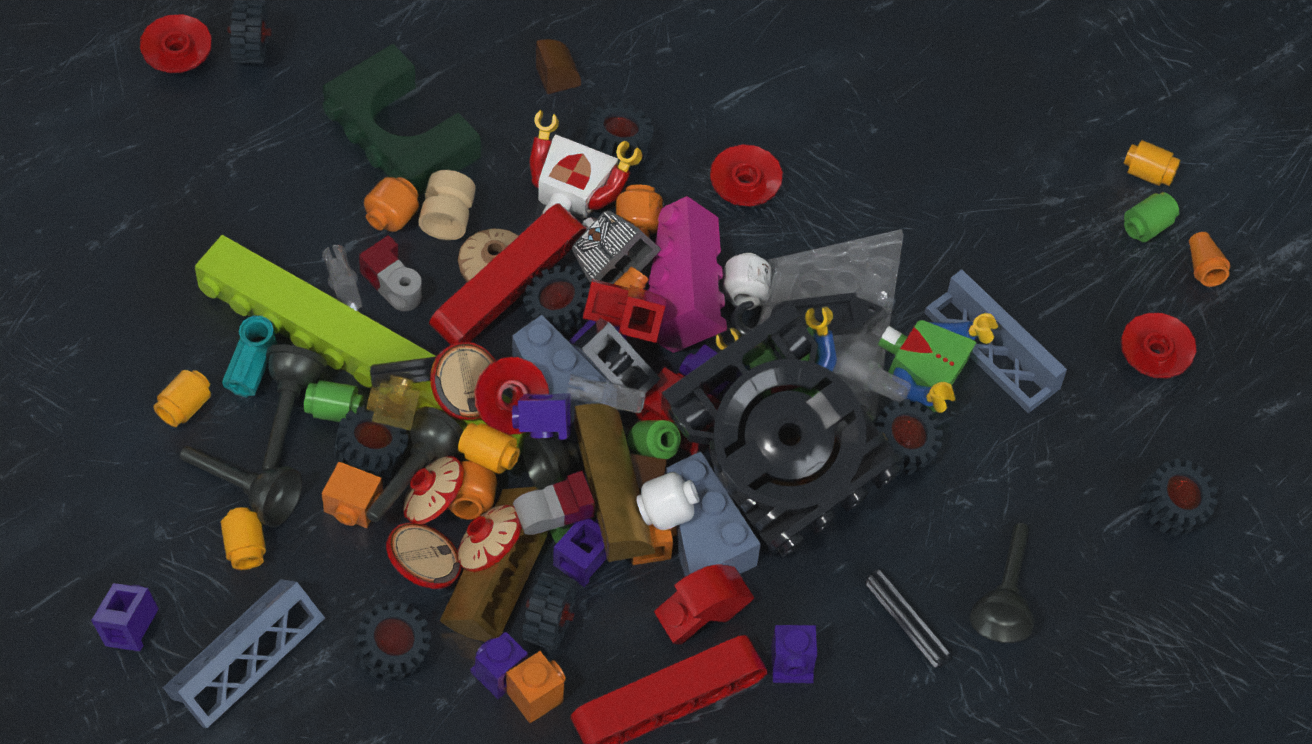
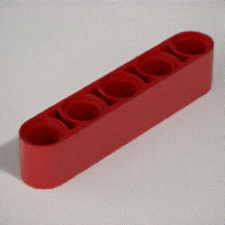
M556 203L449 298L433 314L429 325L450 345L459 342H471L526 292L527 285H533L531 279L535 275L541 278L543 276L541 271L545 269L549 271L572 250L573 244L587 230L586 227L560 203Z
M741 635L587 702L577 708L570 718L584 744H623L751 687L766 676L767 669L749 637Z

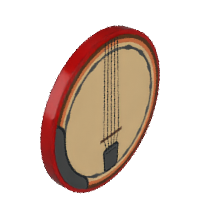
M471 342L452 344L438 354L432 365L430 383L434 398L438 405L454 418L460 420L481 418L475 407L474 390L479 375L489 364L496 361L485 348Z
M404 523L395 527L388 536L386 542L388 557L397 571L409 581L422 587L440 589L450 586L459 576L461 565L458 562L457 550L439 531L424 524Z

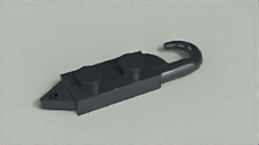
M856 292L781 301L772 309L770 316L791 302L800 313V321L806 328H810L805 320L806 312L813 308L815 319L822 323L824 320L822 308L828 307L832 310L833 319L827 325V328L832 331L833 336L861 333L863 326L881 313L882 306L858 298ZM753 301L742 302L735 307L731 314L732 328L737 329L741 337L752 330L743 324L742 314L745 310L754 306Z

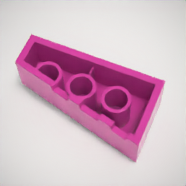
M688 196L661 209L658 217L659 224L655 243L661 250L653 258L648 281V291L658 294L666 300L657 343L672 353L727 330L726 319L721 317L720 309L725 306V299L718 286V281L723 278L722 266L717 264L716 259L721 252L718 217Z

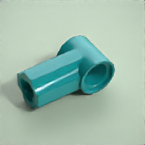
M255 315L248 317L240 325V339L222 381L224 388L230 390L235 395L246 398L248 396H255L269 362L266 359L267 348L277 345L272 323L263 316ZM257 337H265L261 342H251Z

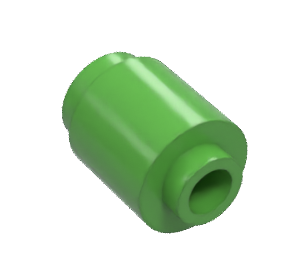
M1166 192L1150 195L1125 212L1124 227L1126 232L1133 239L1141 242L1149 241L1174 224L1175 218L1179 215L1178 204Z
M320 380L318 384H308L304 400V412L313 414V418L340 423L342 418H346V414L352 410L356 414L357 408L363 406L364 397L358 394L357 386Z
M643 420L631 428L628 433L627 443L635 455L668 459L677 453L681 437L678 428L670 421Z

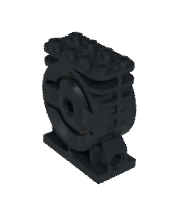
M791 302L663 391L661 396V409L669 420L672 419L688 442L709 445L714 472L729 496L732 497L740 508V513L744 518L748 519L754 528L755 534L761 537L767 545V550L771 556L780 553L783 558L802 545L801 542L805 539L803 536L806 533L812 531L814 535H817L834 522L833 519L837 516L836 512L841 508L849 512L861 504L869 493L868 489L873 485L880 490L897 477V473L901 471L899 465L903 460L899 452L895 453L888 444L889 439L884 432L880 433L873 424L874 419L872 416L866 414L861 408L858 399L850 387L835 373L815 363L818 344L800 321V313ZM766 350L775 358L774 361L763 363L749 371L745 368L762 356ZM809 354L808 361L801 360ZM725 381L734 382L725 393L717 411L706 394ZM789 385L809 390L813 388L819 391L813 397L797 391H781L763 399L751 411L746 422L744 432L745 445L726 457L724 450L738 441V426L744 410L759 394L771 388ZM845 419L847 426L841 430V445L838 456L830 469L821 477L799 486H781L767 482L755 491L750 488L751 485L765 475L778 481L796 482L816 474L826 464L831 455L835 440L834 426ZM709 425L713 433L700 430ZM785 428L793 429L798 433L800 441L793 446L784 445L780 441L778 433Z

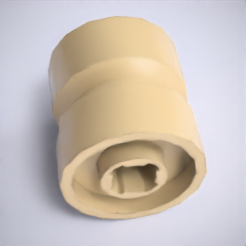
M451 170L437 171L430 176L425 193V201L422 204L419 216V226L422 231L429 236L442 240H456L465 234L469 220L468 209L472 207L476 191L475 184L469 177Z

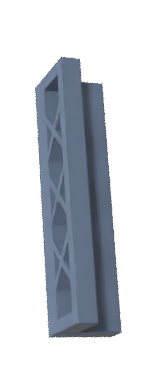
M960 270L951 277L948 291L928 305L925 309V314L933 322L943 323L973 322L980 314H992L998 325L997 329H991L994 339L987 345L976 344L970 358L1027 413H1030L1061 389L1067 369L963 270ZM952 303L962 312V320L947 319L940 310ZM993 355L1008 356L1014 362V369H999L993 363ZM1019 380L1034 381L1042 390L1029 398L1019 388Z
M280 579L162 688L172 700L184 703L202 727L208 728L321 623L325 617L298 582ZM299 602L310 617L298 628L287 627L288 610ZM278 621V627L272 626L275 622ZM266 631L277 632L276 648L269 655H257L259 637ZM286 632L292 633L286 638ZM249 647L248 654H242ZM235 659H248L246 676L239 683L228 682L229 665ZM257 660H263L256 666ZM219 675V682L213 681ZM206 686L218 687L217 702L205 713L194 697ZM227 687L232 688V689L226 694V692H227Z

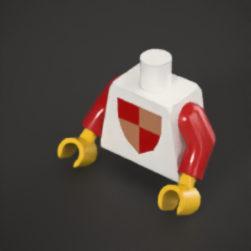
M540 110L535 116V124L540 129L539 136L534 137L529 164L532 183L539 189L538 200L546 205L543 214L556 203H560L573 216L584 219L593 210H599L615 202L619 194L622 193L631 174L628 170L629 167L641 161L642 151L637 147L633 156L626 159L625 153L630 143L623 141L617 147L616 154L618 158H615L556 134L552 140L549 138L550 133L557 129L559 120L553 114L552 124L548 127H543L541 125L543 111Z

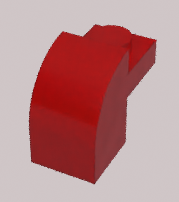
M592 279L583 318L596 322L601 318L610 322L613 326L620 327V334L656 343L666 300L658 294L630 285V288Z
M715 564L699 569L676 583L674 586L677 592L654 610V613L673 644L682 645L710 620L726 623L755 598L734 566Z

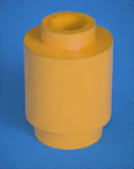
M1141 140L1138 146L1131 145L1124 164L1129 166L1127 173L1157 186H1160L1161 183L1170 186L1181 160L1173 157V152Z
M182 370L157 396L158 402L154 405L155 412L164 422L172 427H177L180 423H186L211 397L209 381L196 370L192 372Z
M470 423L463 431L458 444V451L464 453L467 460L498 474H502L506 469L511 470L520 454L516 438L483 423L479 425Z
M246 507L230 510L227 516L221 520L227 560L231 561L232 567L237 570H247L260 566L264 562L263 555L266 553L262 524L258 514Z

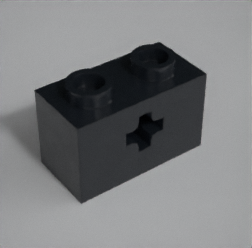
M600 318L573 344L582 356L617 390V394L632 406L660 380V377L613 325L606 320Z

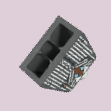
M609 210L603 212L598 219L590 217L584 220L582 224L587 230L572 246V251L590 283L592 279L612 284L627 272L631 266L640 272L661 250L638 227Z

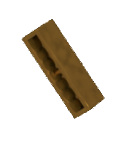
M605 404L575 406L574 427L590 491L595 502V511L608 562L654 554L655 549L649 526L643 520L637 504V496L640 495L619 412Z
M537 487L503 489L494 507L504 504L514 506L513 502L519 496L539 489ZM522 528L519 538L510 552L498 563L487 570L475 573L464 569L440 621L455 632L475 640L486 642L491 638L500 637L549 530L528 535L524 533Z

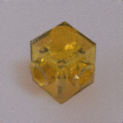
M391 375L390 381L381 379L380 388L372 387L366 410L374 411L372 421L411 430L420 394V389L413 387L414 380Z

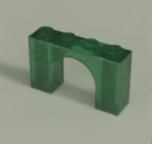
M391 44L324 84V102L322 107L332 121L337 120L342 125L348 139L353 144L358 143L365 150L369 162L375 168L380 167L387 174V177H402L408 180L416 188L420 196L426 192L429 178L433 173L441 170L458 172L481 158L480 135L459 113H456L423 134L408 137L390 134L375 123V117L384 107L416 88L415 66L394 44Z

